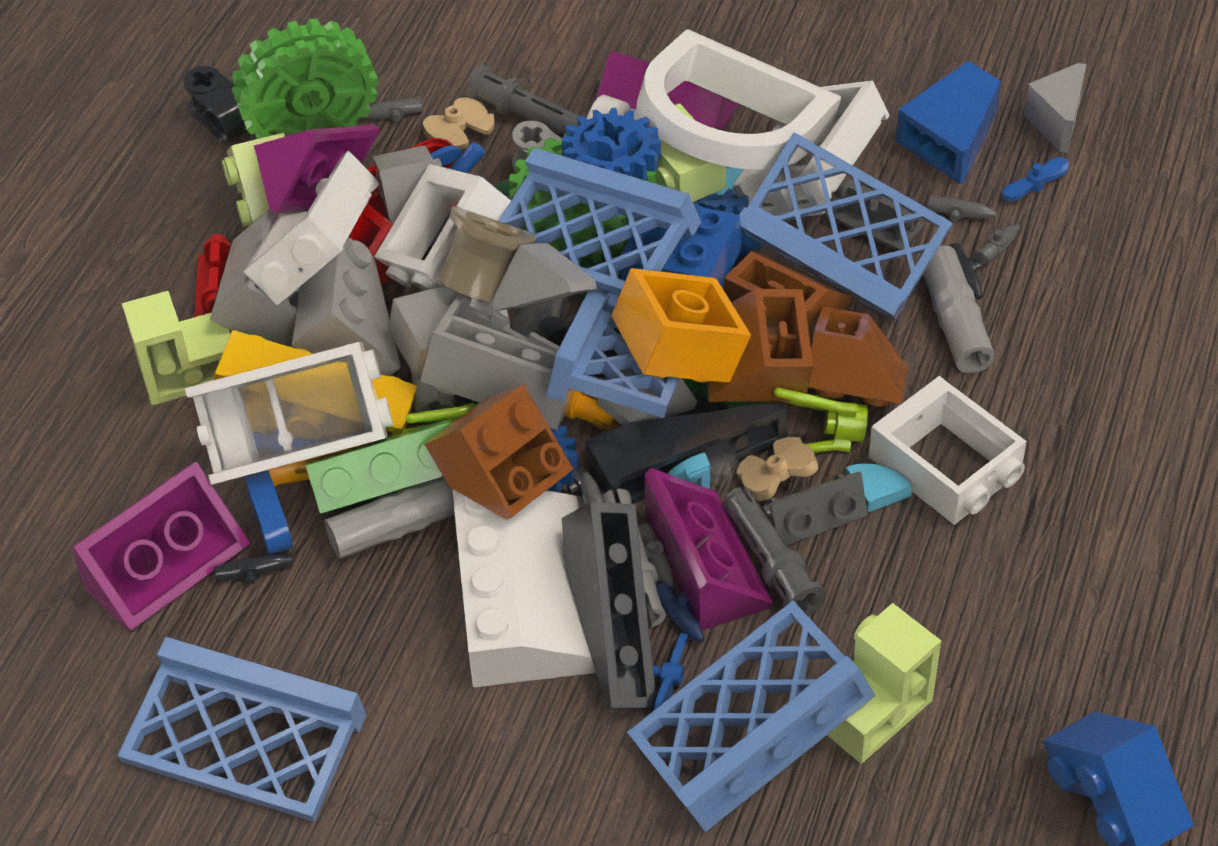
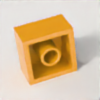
M631 268L611 315L643 375H651L652 377L686 378L697 382H730L751 337L750 332L718 280L712 277Z

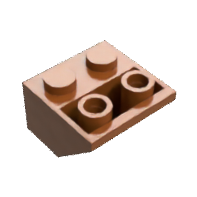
M753 251L724 277V292L731 302L754 289H803L810 345L813 341L814 330L822 307L845 310L852 303V295L780 259Z
M754 289L731 302L750 332L751 337L731 381L707 382L708 402H793L775 396L774 389L777 387L807 394L813 370V360L803 289Z
M823 306L813 335L811 347L813 370L808 388H814L817 394L829 398H841L844 394L863 397L865 403L874 406L887 407L891 403L901 404L908 366L869 314Z
M524 383L488 397L424 444L450 488L505 520L515 516L573 470L571 463Z

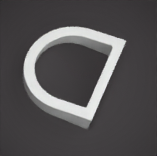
M687 29L649 64L637 100V111L640 118L647 117L649 119V128H658V138L683 153L726 167L769 170L776 162L793 132L816 145L824 140L830 133L842 97ZM689 81L784 123L786 126L778 130L758 134H741L718 130L703 125L682 113L671 102L667 93L682 82ZM798 147L788 162V166L802 159L808 152Z

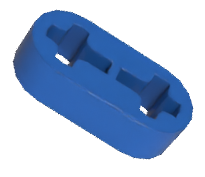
M264 470L244 476L247 493L267 553L275 554L292 549L293 544L269 471Z

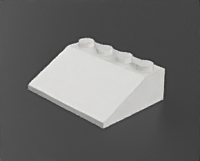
M452 489L473 687L596 673L566 569L561 518L584 506L583 497L546 490L515 516L505 520Z

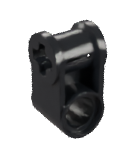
M198 66L185 74L184 86L191 95L189 111L193 119L205 126L222 143L228 142L246 130L245 120H242L237 105L238 102L235 101L232 93V88L235 85L217 69L210 66Z

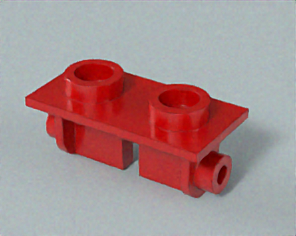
M214 234L210 236L204 243V254L198 255L194 317L212 313L231 248L230 243L223 235Z

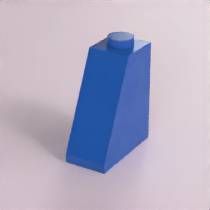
M967 61L898 109L896 142L961 184L966 180L997 113L1001 81L970 61Z

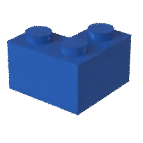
M1092 712L1042 741L1049 757L1047 768L1052 779L1062 790L1091 798L1098 815L1096 819L1097 829L1109 846H1161L1194 826L1155 725Z

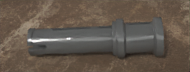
M481 64L474 69L466 86L467 97L477 101L481 99L495 106L496 111L500 114L511 115L514 113L530 121L541 122L552 132L562 136L565 135L568 125L577 126V117L580 115L530 93L524 89L521 81L515 78L507 80L492 73L491 67L485 64Z
M741 487L731 490L723 499V508L733 519L742 536L763 566L762 577L765 584L777 591L783 600L782 608L791 601H794L807 616L816 612L825 602L826 591L821 584L812 581L805 570L806 563L802 555L794 550H789L748 487H744L743 490Z

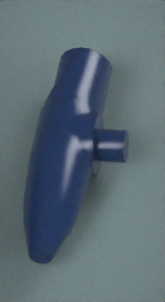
M659 583L656 589L664 611L684 633L688 634V637L698 643L704 642L705 638L701 626L690 611L691 605L688 602L690 597L685 593L677 596L668 583Z

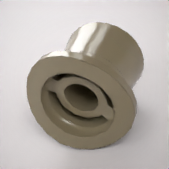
M453 206L450 212V219L458 228L450 252L437 278L441 283L456 292L475 299L491 302L519 245L535 244L537 237L526 230Z

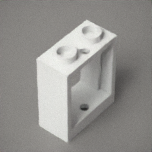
M429 164L374 257L389 267L386 275L403 286L410 287L411 284H414L422 291L445 286L438 280L437 276L450 252L458 228L450 218L426 259H421L453 205L456 204L457 207L498 221L511 200L480 176Z
M938 376L871 427L869 458L878 465L889 467L902 474L913 485L912 492L955 525L969 513L976 514L981 511L989 501L990 496L1003 486L1009 488L1018 481L1025 468L1023 458L1027 441ZM940 424L990 461L959 486L910 449L911 446Z

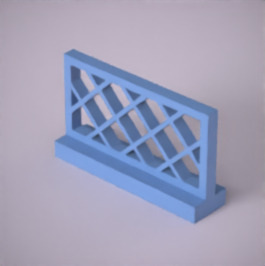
M795 132L791 135L747 208L744 207L739 214L742 233L832 286L852 295L856 300L896 322L903 311L905 302L953 226V223ZM799 147L814 156L818 172L792 179L788 162ZM821 161L834 168L823 171ZM784 171L786 181L776 183ZM840 174H846L853 178L857 195L831 202L825 178ZM820 180L826 203L799 210L794 186ZM860 183L874 191L862 194ZM786 188L789 189L793 212L774 216L761 208L769 193ZM882 196L893 201L897 218L870 225L864 201ZM859 202L865 226L838 233L833 209ZM900 206L914 214L902 216ZM828 210L833 234L817 239L806 235L801 217ZM796 219L798 229L785 221ZM924 219L938 227L930 243L910 248L904 226L905 223ZM899 225L905 249L878 256L872 232ZM867 233L873 257L856 262L844 257L840 240ZM835 242L838 253L824 244ZM923 252L919 261L914 266L912 255ZM907 256L911 273L902 288L899 289L883 279L880 263ZM875 264L877 275L863 267Z
M537 148L532 150L525 161L530 173L498 220L517 228L526 225L528 232L535 234L537 237L535 244L550 243L564 237L567 249L560 253L593 277L597 288L620 295L625 281L618 278L617 271L642 262L643 270L661 271L683 234L693 236L702 222L688 193ZM537 189L551 193L552 201L529 210L528 203ZM580 203L589 205L590 213L566 221L563 210ZM557 213L560 225L536 234L533 222ZM617 215L628 217L629 225L606 234L604 233L602 221ZM592 225L596 226L598 237L576 246L573 245L570 234ZM657 227L668 229L661 240L646 246L643 245L641 233ZM634 237L638 249L613 259L609 246ZM603 249L606 262L588 269L580 267L579 258Z
M599 288L588 291L555 356L546 397L565 403L572 389L664 418L680 378H660L643 375L622 335L613 329L617 328L611 315L619 295ZM614 350L619 356L607 357L602 351ZM632 369L637 375L625 377L620 370ZM603 373L608 380H600L588 375ZM650 388L658 397L639 392L638 390Z
M791 601L627 733L702 829L707 832L874 698L875 694L857 665L848 656L845 657L794 601ZM796 621L802 628L800 645L776 646L778 635ZM812 640H813L818 646H811ZM797 659L793 680H770L773 660ZM809 659H831L835 664L818 679H805ZM746 660H761L757 680H734L737 667ZM705 693H719L715 713H693L695 701ZM755 693L751 713H728L731 694ZM767 693H790L789 702L776 713H763ZM663 726H677L673 747H652L647 741L648 738ZM690 726H713L708 747H686ZM725 726H748L746 737L733 747H721ZM663 760H670L669 767ZM683 760H706L704 770L683 786L679 781Z
M165 637L157 654L161 665L117 755L120 761L315 822L353 731L360 732L367 714L358 693ZM170 681L188 686L194 699L166 712L161 700ZM198 689L208 693L200 696ZM224 698L237 701L242 713L213 727L205 707ZM245 704H249L255 707L250 710H247ZM158 710L159 716L154 717L156 711ZM199 710L207 730L179 743L171 723ZM272 712L285 715L290 728L261 741L253 721ZM293 718L302 720L303 722L296 725ZM247 725L255 745L226 757L219 737ZM321 726L337 731L330 747L309 756L301 738L302 735ZM165 727L172 744L171 747L152 756L138 752L145 735ZM296 739L304 759L275 773L266 752ZM212 741L220 761L200 771L189 768L184 754ZM261 756L269 776L250 785L238 783L232 768ZM178 758L180 764L170 762V760ZM323 763L318 774L315 767ZM309 770L315 783L307 802L303 803L285 797L280 784ZM226 772L228 779L219 777L218 775ZM274 787L277 794L267 792L266 790Z

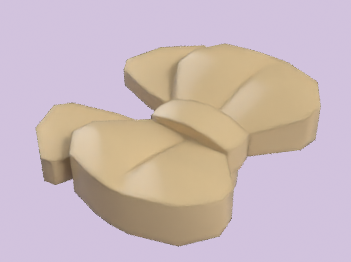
M469 97L458 98L454 105L445 109V115H430L423 122V132L427 140L432 138L446 139L460 150L467 148L469 145V140L463 132L467 127L484 135L490 134L495 128L494 114H488L486 108L479 101Z
M785 437L776 440L773 443L775 455L769 457L767 461L750 455L739 464L736 474L739 480L743 481L744 486L751 490L756 500L764 501L773 497L779 483L790 476L808 477L818 470V463L813 450L803 444L799 437Z

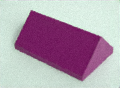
M610 51L596 100L601 95H607L627 102L630 109H637V100L650 62ZM689 81L682 82L667 93L671 102L674 105L680 103L695 121L718 130H723L739 105L737 102Z
M372 124L313 129L254 145L269 208L276 214L310 209L318 196L316 186L319 181L329 178L341 156L347 151L363 165L380 128Z
M195 461L73 545L71 549L85 590L123 627L131 631L214 571V566L222 565L251 543Z
M650 468L644 474L645 518L652 525L658 540L663 545L673 577L681 593H685L690 597L688 601L691 605L690 611L699 622L702 631L765 611L772 606L773 602L727 511L723 508L722 501L717 492Z

